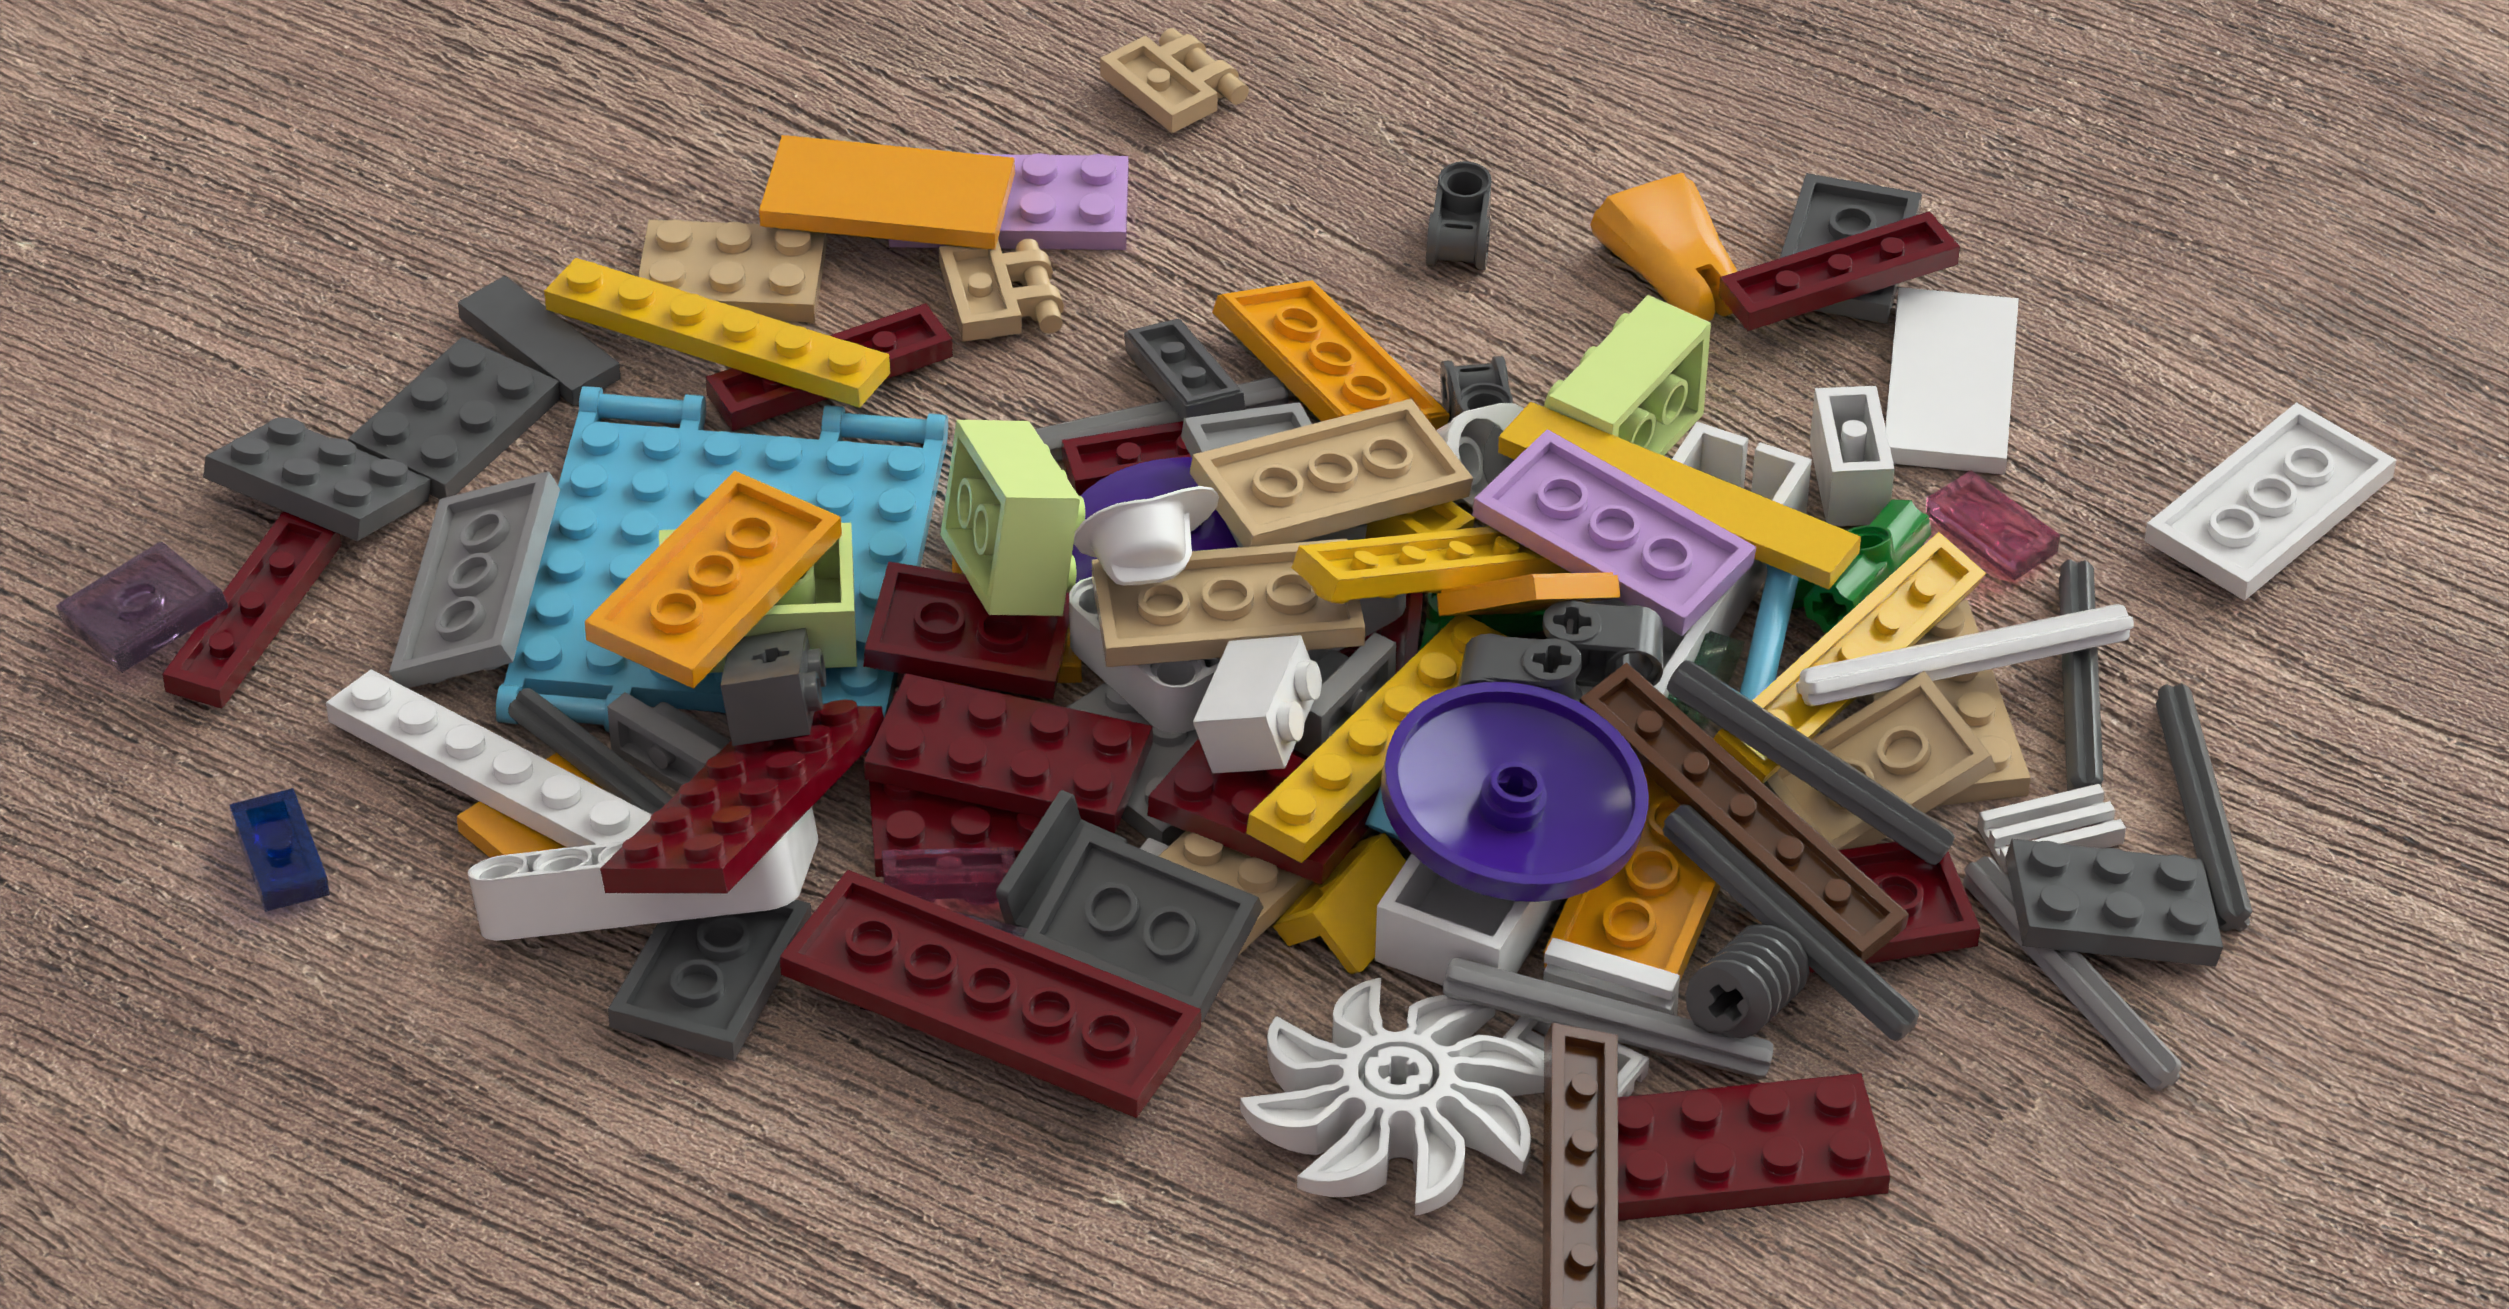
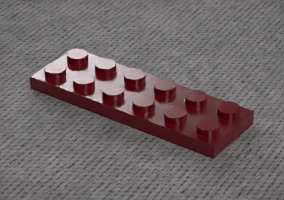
M847 699L831 701L824 704L822 710L814 711L810 735L732 746L730 741L720 752L708 759L706 765L688 783L682 785L678 790L679 792L660 810L653 813L650 817L651 819L633 837L627 839L622 844V847L600 868L605 893L727 894L872 745L884 720L882 706H857L855 701Z
M850 870L844 873L780 955L781 975L1135 1118L1140 1115L1201 1029L1200 1008Z

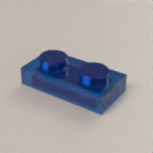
M293 788L229 804L232 824L265 912L330 895L326 872Z

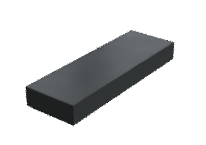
M507 276L499 278L458 302L459 318L513 360L558 380L560 396L572 406L579 403L580 392L583 386L602 387L604 389L621 379L618 361L554 312L546 310V306Z
M1178 318L1128 330V332L1124 333L1127 354L1183 421L1184 418L1245 410L1244 392L1181 319Z

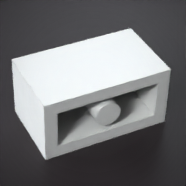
M1877 387L1815 388L1810 447L1825 520L1834 526L1869 525L1891 501L1895 470Z
M1301 635L1233 640L1228 642L1193 720L1212 774L1284 769L1296 742L1303 736L1304 723L1314 700L1319 698L1322 688L1319 666L1315 661H1310Z

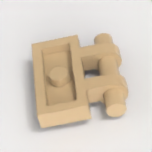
M1169 28L1163 32L1159 40L1160 46L1145 35L1100 58V76L1171 133L1216 112L1218 98L1225 97L1231 103L1237 105L1242 103L1249 93L1248 86L1239 80V74L1235 68L1225 60L1215 61L1206 54V46L1193 35H1182L1175 28Z
M1024 239L1016 245V252L1002 253L999 241H997L995 250L951 245L939 247V264L962 342L1022 333L1021 317L1030 316L1034 321H1037L1040 330L1044 333L1051 334L1061 329L1063 325L1061 318L1064 308L1059 289L1050 283L1053 270L1049 257L1044 251L1040 250L1036 240ZM1019 281L1023 287L1013 288L1011 282Z

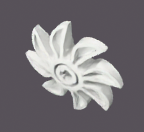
M1375 978L1353 986L1338 999L1333 1010L1332 1043L1320 1040L1277 1016L1273 1019L1267 1035L1268 1064L1276 1082L1285 1092L1240 1098V1111L1246 1122L1256 1133L1279 1147L1311 1155L1325 1152L1297 1176L1298 1189L1327 1197H1353L1367 1194L1386 1185L1390 1159L1398 1157L1407 1158L1413 1161V1169L1416 1175L1415 1215H1421L1444 1206L1458 1194L1464 1179L1465 1146L1482 1152L1520 1174L1525 1172L1530 1158V1127L1521 1107L1511 1096L1544 1092V1062L1530 1050L1509 1040L1480 1034L1472 1036L1495 1016V1009L1447 997L1446 995L1429 997L1409 1006L1406 1030L1391 1032L1383 1028V1021L1380 1015L1381 978Z

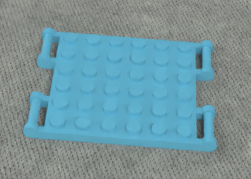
M583 386L580 392L578 415L558 484L560 492L514 661L509 663L504 683L498 689L496 699L497 722L518 724L517 721L510 717L508 708L510 703L516 699L519 691L525 688L534 690L574 722L604 725L606 732H610L607 706L624 692L649 707H655L661 702H666L676 709L726 713L720 686L723 672L708 673L693 689L587 641L585 620L659 547V530L677 529L734 471L841 517V523L851 522L857 667L825 668L826 687H821L823 705L831 701L847 699L855 701L857 706H882L885 718L893 701L898 673L863 667L865 646L888 561L921 567L947 445L948 415L929 413L927 419L845 413V408L842 406L825 405L819 439L731 433L727 431L703 430L706 418V398L704 395L686 394L684 400L603 394L602 387ZM601 418L680 424V427L670 428L665 426L601 422ZM843 437L920 443L924 445L923 448L857 443L843 441Z

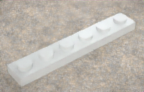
M372 669L326 702L330 723L567 848L626 841L633 837L651 819L652 814Z

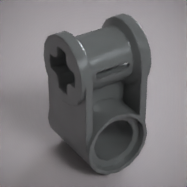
M1460 161L1449 164L1441 170L1438 177L1434 211L1430 213L1426 265L1436 266L1440 260L1474 263L1476 270H1486L1490 240L1492 181L1491 174L1480 164Z
M1493 356L1491 363L1455 366L1451 360L1441 362L1440 387L1443 408L1450 414V422L1464 411L1498 403H1513L1506 362L1503 356Z
M1575 600L1554 603L1545 611L1542 627L1547 639L1557 638L1566 640L1575 645L1581 653L1582 668L1576 677V685L1595 687L1626 662L1653 686L1660 682L1663 675V622L1657 612L1640 605L1587 604ZM1568 619H1573L1574 621L1572 634L1566 633ZM1553 657V673H1556L1559 660L1557 657Z
M1480 634L1471 638L1466 644L1457 687L1480 682H1513L1545 688L1579 702L1583 692L1576 685V677L1582 668L1581 653L1572 643L1557 638L1541 640L1504 637L1497 634ZM1553 657H1557L1559 660L1556 673H1553Z

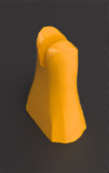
M1681 172L1607 196L1603 204L1595 211L1590 224L1593 235L1602 245L1643 276L1668 304L1708 322L1714 318L1715 310L1721 316L1733 314L1719 297L1720 277L1738 272L1723 247L1705 204L1692 180L1688 179Z

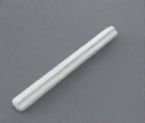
M2114 604L1805 668L1800 672V681L1796 683L1797 692L1802 695L1806 705L1813 707L1894 690L1923 671L1927 673L1932 681L2123 642L2129 638L2130 629L2134 627L2133 617L2128 616L2125 606Z

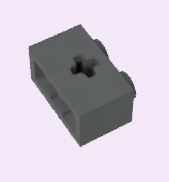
M806 628L743 637L726 655L720 686L732 746L810 735L814 711L823 709L821 687H826V670L821 648L810 649Z

